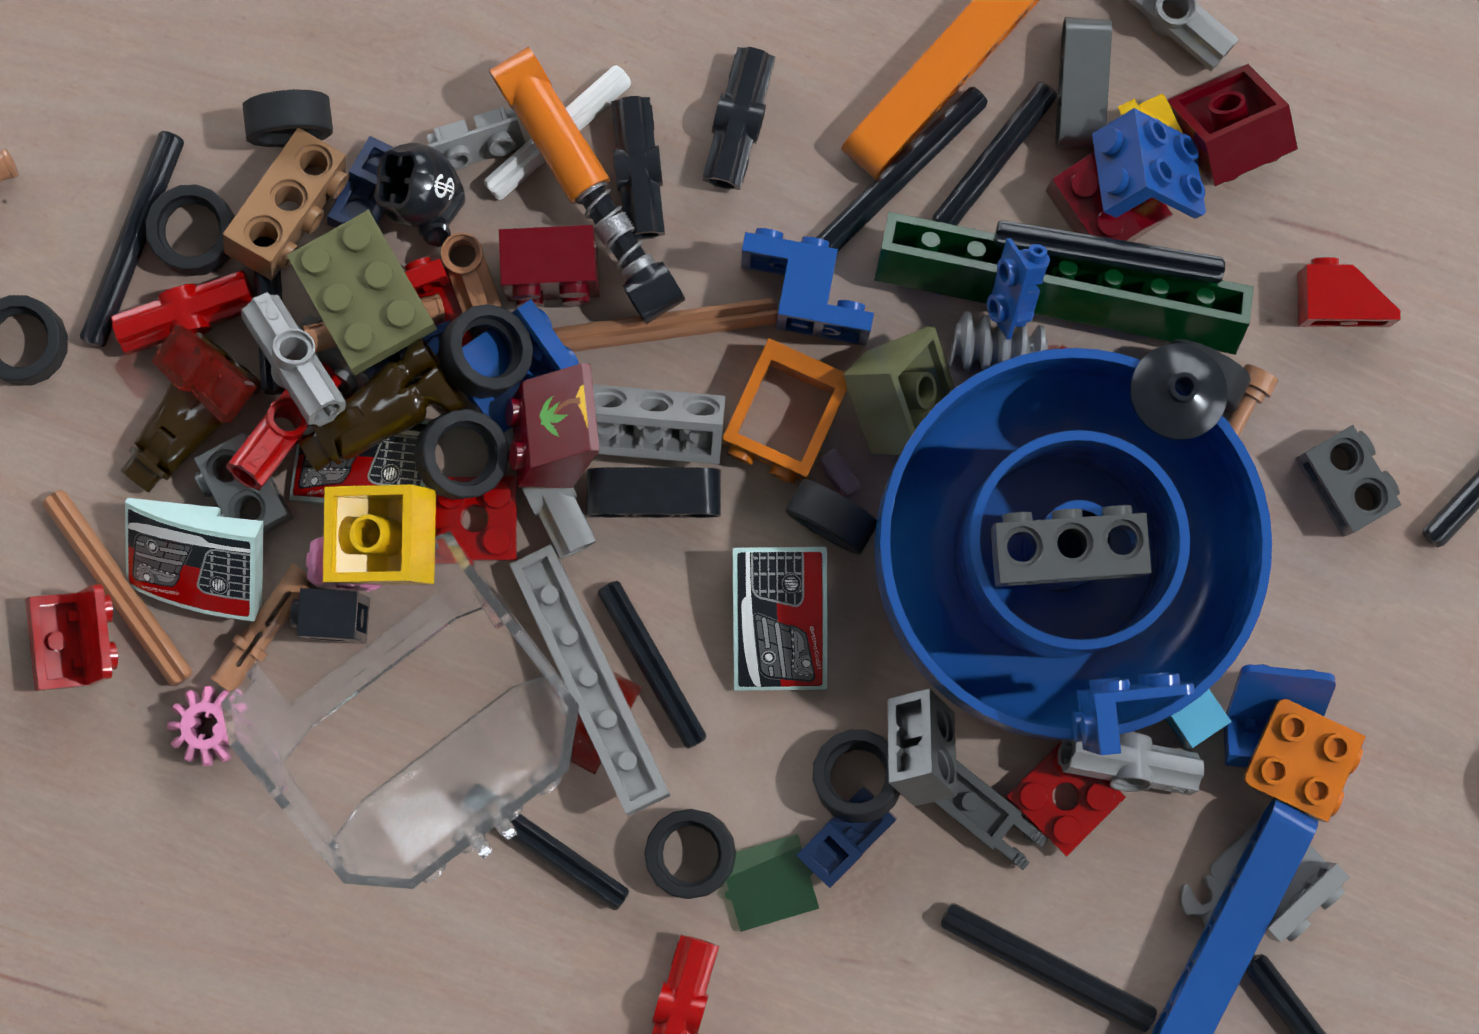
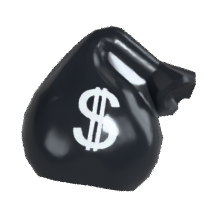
M407 143L395 146L387 150L381 157L377 167V184L374 192V197L380 210L392 221L407 227L418 226L419 234L423 236L426 243L442 247L445 240L451 236L450 223L465 204L463 185L450 161L434 147L421 143Z

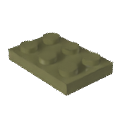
M369 210L286 255L354 375L409 346L417 339H421L437 330Z

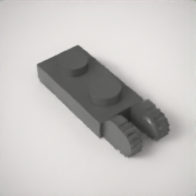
M956 760L957 796L935 801L934 803L991 850L997 849L1017 867L1024 870L1030 862L1022 852L1015 847H1011L1002 839L1005 834L1014 826L1023 833V836L1029 842L1041 848L1048 839L1021 817L1022 813Z

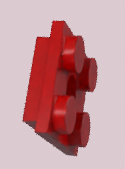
M503 476L494 489L479 497L452 500L436 494L435 561L517 560L516 476ZM477 477L448 478L457 482H470ZM472 507L484 508L488 513L486 527L478 532H470L463 525V516Z
M1061 740L1006 797L1067 857L1126 796L1121 791L1113 789L1110 786L1109 780L1063 772L1061 765H1058V749L1061 745ZM1061 783H1069L1077 791V802L1069 810H1061L1053 802V791Z

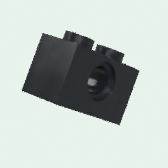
M300 588V598L293 599L291 604V627H297V636L311 641L367 644L370 598L357 591Z

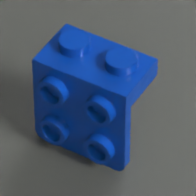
M1135 108L1092 133L1103 212L1117 218L1152 197L1194 219L1206 213L1204 202L1205 188L1200 178L1197 160L1199 151L1196 143L1190 136Z
M532 299L512 312L520 318L528 330L533 346L532 364L523 380L496 397L481 399L466 395L475 409L494 420L500 426L503 433L512 427L506 424L505 409L507 400L514 396L523 381L579 364L574 352L564 346L553 331L548 315L540 308H537ZM488 329L462 347L464 357L471 368L482 376L498 377L506 371L509 365L507 347L501 337L491 329Z
M1264 664L1243 666L1240 669L1226 711L1231 723L1224 727L1225 765L1247 768L1273 707L1281 699H1288L1325 716L1336 687L1335 676L1331 673L1318 672L1311 669L1298 670L1271 667Z
M1169 672L1140 674L1139 684L1131 685L1129 679H1119V677L1089 680L1090 689L1076 690L1079 712L1072 713L1074 739L1076 742H1082L1083 750L1098 755L1120 754L1121 746L1116 702L1194 694V683L1180 681L1179 673L1169 674Z

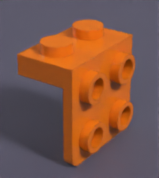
M1281 699L1273 707L1243 775L1246 785L1297 808L1318 821L1329 822L1330 817L1337 813L1344 798V791L1342 790L1349 774H1352L1360 763L1363 755L1361 747L1366 736L1288 699Z

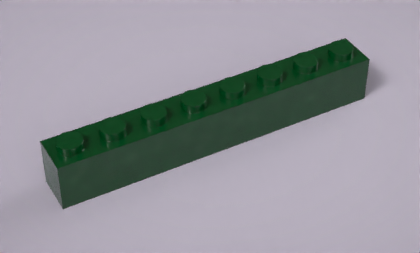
M888 212L874 281L987 304L997 276V264L1002 257L1004 248L995 245V233ZM1049 256L1050 262L1046 269L1043 283L1037 285L1040 293L1034 314L1170 342L1175 339L1189 340L1216 351L1236 355L1250 325L1254 286L1225 280L1216 284Z

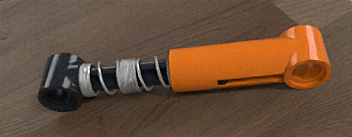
M529 46L490 69L489 73L508 105L517 114L570 203L583 204L586 209L585 217L593 220L595 234L603 243L602 245L607 246L606 252L613 253L618 261L617 269L622 270L621 275L625 278V283L622 287L644 323H650L684 302L685 297L666 265L662 261L655 262L653 257H651L652 254L645 253L641 247L643 240L638 241L633 234L635 227H632L633 224L627 218L628 215H625V212L619 211L622 206L617 207L608 194L611 192V189L606 190L605 187L610 181L609 176L554 91L547 74Z

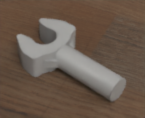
M1207 874L1203 876L1205 886L1209 890V898L1206 902L1198 903L1194 898L1193 891L1187 884L1181 885L1179 904L1182 912L1187 915L1194 914L1202 918L1205 926L1224 891L1221 884L1214 877Z

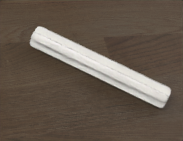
M617 65L612 66L569 104L566 110L579 131L608 107L611 101H614L630 87L631 80L622 68ZM532 138L485 178L484 184L486 188L498 200L505 198L545 162Z

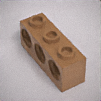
M297 128L222 234L224 253L271 281L280 268L287 270L292 264L286 255L299 248L297 244L305 232L312 234L317 229L324 215L323 206L330 196L336 199L345 188L349 175L346 174V154L301 128ZM316 166L322 168L324 172L313 176L306 174L303 170ZM286 201H292L300 205L298 209L293 211H284L278 206ZM259 237H269L275 243L268 247H259L253 241Z

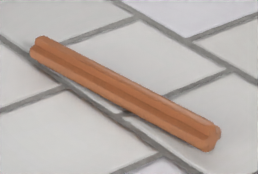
M766 298L666 312L648 324H645L640 316L556 327L553 331L564 346L570 348L573 352L772 325L777 323L778 309L775 299Z
M62 490L49 495L43 501V507L96 582L102 584L104 593L110 595L113 606L166 681L171 686H177L186 681L192 675V669L139 594L129 585L126 576L71 498Z

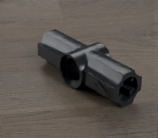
M738 47L734 55L725 94H721L712 127L714 137L703 174V181L715 187L727 190H741L742 183L744 182L752 145L757 144L766 110L764 100L775 63V56L768 54L764 50L754 47Z
M622 97L621 99L611 101L616 150H613L617 190L621 191L622 212L628 215L627 218L633 224L632 227H635L633 234L636 239H654L665 235L660 193V186H663L659 145L655 146L652 105L650 97Z

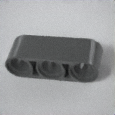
M1076 17L1064 18L1059 66L1056 147L1094 150L1092 133L1107 125L1112 41L1111 20Z

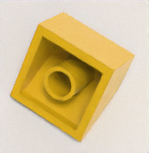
M412 484L325 487L323 582L375 585L434 584L436 490Z

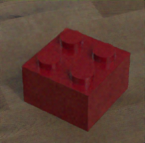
M593 225L499 229L501 286L508 302L516 301V307H520L532 299L536 307L544 306V300L562 299L563 305L581 306L589 304L590 298L600 297L598 246Z

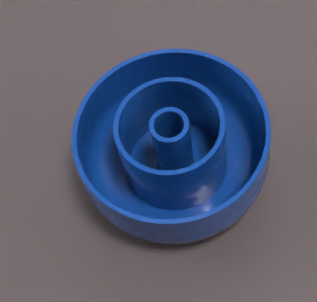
M1064 348L1028 353L997 363L957 386L935 405L908 440L887 480L877 517L874 553L877 582L889 623L909 659L936 690L968 714L994 727L1033 738L1072 741L1075 740L1072 730V713L1079 712L1076 690L1090 689L1089 680L1119 677V679H1129L1131 685L1139 684L1140 674L1155 672L1179 673L1180 681L1194 683V694L1116 702L1119 734L1133 732L1158 723L1201 697L1222 677L1247 643L1260 616L1271 571L1272 532L1265 491L1257 469L1243 442L1223 416L1209 431L1193 439L1172 440L1150 431L1137 417L1130 398V383L1134 370L1141 361L1139 359L1098 349ZM1182 380L1175 382V390L1178 394L1182 396L1190 395L1191 388ZM1131 505L1132 514H1147L1151 573L1144 577L995 587L990 528L995 523H1003V514L1032 512L1033 520L1052 519V511L1082 509L1083 517L1102 516L1103 507ZM1112 529L1108 534V545L1114 553L1127 555L1131 549V539L1125 531ZM1063 532L1059 535L1057 546L1060 553L1067 558H1078L1082 551L1080 539L1070 532ZM1018 535L1009 538L1007 543L1009 555L1019 562L1029 561L1032 556V545L1029 540Z

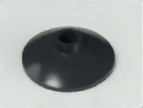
M1174 343L1152 350L1139 362L1132 375L1130 398L1137 417L1150 431L1167 439L1188 440L1203 435L1220 420L1226 408L1228 388L1225 375L1212 356L1198 347ZM1178 380L1186 381L1191 388L1190 395L1182 396L1178 394L1175 390V382Z

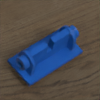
M1011 238L1006 239L1002 257L997 264V276L992 294L987 300L989 317L993 322L997 323L1007 340L1012 338L1015 326L1024 327L1033 319L1040 293L1037 285L1043 283L1045 272L1050 262L1047 249L1044 246L1033 244L1029 249L1019 250Z

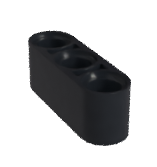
M600 467L587 469L586 516L597 518L720 517L721 470L701 467Z

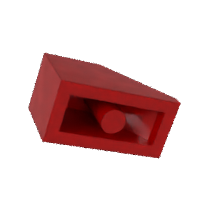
M1319 257L1311 259V264H1307L1297 273L1298 327H1391L1401 320V310L1353 264H1339V258Z

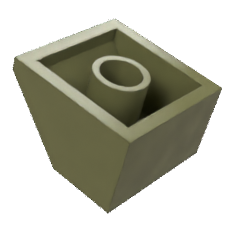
M935 327L920 329L866 351L843 374L847 391L851 395L860 421V428L865 435L871 455H900L922 420L935 405L955 389Z

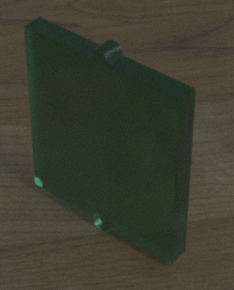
M798 834L736 852L733 872L726 881L729 890L726 891L725 896L727 899L732 900L741 932L820 909L810 878L813 872L796 856L802 849Z

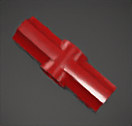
M241 270L198 286L197 284H184L168 289L159 294L156 301L111 316L112 327L123 353L130 355L169 340L176 342L183 333L193 337L199 331L204 335L212 329V325L240 316L242 309L252 301L255 295L246 273Z
M320 361L338 389L342 382L336 376L335 371ZM286 389L270 405L266 415L226 466L234 478L247 488L251 487L260 491L310 426ZM282 417L290 420L295 430L284 431L275 424L274 419Z
M681 934L672 959L667 982L663 981L651 1023L655 1025L652 1034H698L709 996L706 994L719 945Z

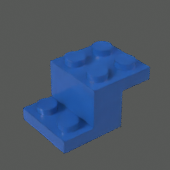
M757 228L755 234L745 232L741 268L785 276L776 330L862 346L867 345L874 313L865 311L864 304L850 300H838L837 306L828 304L838 249L830 248L829 241L816 237H802L801 242L783 239L784 234L773 229Z

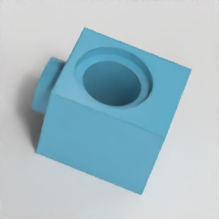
M1210 689L1179 712L1165 718L1185 749L1194 748L1231 723V720Z

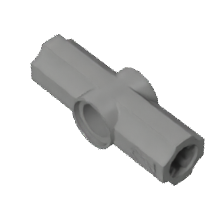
M1128 0L1149 18L1151 27L1156 33L1164 37H1171L1210 72L1222 61L1239 40L1198 5L1197 0ZM1167 3L1176 4L1181 8L1184 15L1183 18L1172 19L1164 13L1162 6Z
M267 292L254 297L242 309L241 317L271 364L273 380L288 391L308 425L315 424L320 427L334 421L335 417L345 410L346 402L316 356L313 338L307 332L299 329L278 295H269ZM288 358H297L299 360L293 361L288 360Z
M512 427L504 432L508 441L509 452L511 443L514 441ZM521 487L535 516H540L560 559L577 554L596 543L593 536L594 533L575 499L578 496L574 487Z
M1139 733L1119 734L1120 754L1098 755L1083 750L1082 742H1076L1075 740H1062L1058 749V765H1061L1063 772L1109 780L1110 786L1119 791L1139 792L1153 788L1192 795L1199 790L1201 779L1204 776V760L1199 758L1198 753L1152 745L1150 737Z

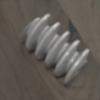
M966 311L959 322L956 323L948 368H951L957 356L962 357L964 371H969L975 360H980L981 371L991 367L993 363H1000L1028 353L1048 350L1045 328L1042 325L1036 326L1029 337L1027 325L1016 327L1012 338L1007 340L998 325L992 330L989 315H983L978 324L974 326L971 312Z

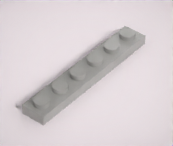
M550 544L509 564L626 815L629 817L670 797L671 794L555 548Z

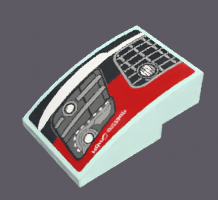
M424 420L417 426L390 437L347 461L344 460L340 465L333 461L318 472L311 466L298 443L289 500L324 505L325 487L412 484L429 488L423 483L416 469L414 449L419 433L430 420ZM312 425L307 428L301 439L314 431Z
M127 498L125 501L126 580L133 589L159 601L184 609L225 618L255 621L262 605L263 521L221 517V508Z
M827 547L733 548L734 691L827 690Z

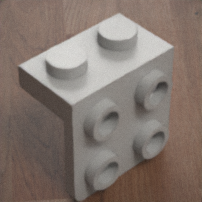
M1259 820L1210 865V875L1224 889ZM1310 844L1265 935L1269 939L1282 942L1286 938L1291 942L1298 938L1310 926L1311 922L1307 918L1318 907L1321 906L1323 909H1327L1344 894L1345 890L1341 886L1350 878L1349 875L1337 863L1326 862Z

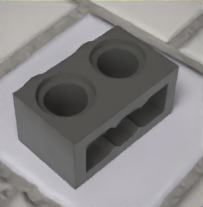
M1354 425L1296 457V460L1343 537L1360 530L1401 506L1397 495L1400 494L1397 483L1387 471L1382 472L1372 457L1376 452L1371 440L1363 431L1357 432ZM1334 447L1341 448L1348 454L1350 463L1346 471L1339 470L1332 464L1330 454ZM1358 487L1366 488L1371 492L1373 506L1370 511L1363 510L1356 504L1355 491Z
M243 432L194 458L200 471L194 473V477L206 498L214 496L219 508H221V517L241 519L240 511L243 504L252 499L259 500L262 511L257 520L263 521L264 535L289 522L294 517L272 475L260 491L251 487L247 488L236 479L231 482L221 481L219 476L221 465L225 461L232 459L249 437Z
M930 688L887 699L889 784L914 806L956 797L955 712Z

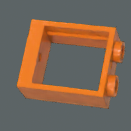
M768 338L723 435L722 445L729 447L727 455L747 465L752 466L754 460L771 466L769 474L789 484L794 485L796 479L801 481L807 479L847 393L846 381L843 375L845 372ZM769 367H773L832 394L801 462L739 434Z

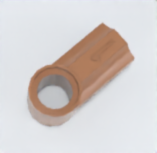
M464 232L449 236L442 245L441 256L462 313L473 306L491 304L503 307L478 239ZM458 246H470L476 252L475 260L467 267H457L450 261L452 251Z

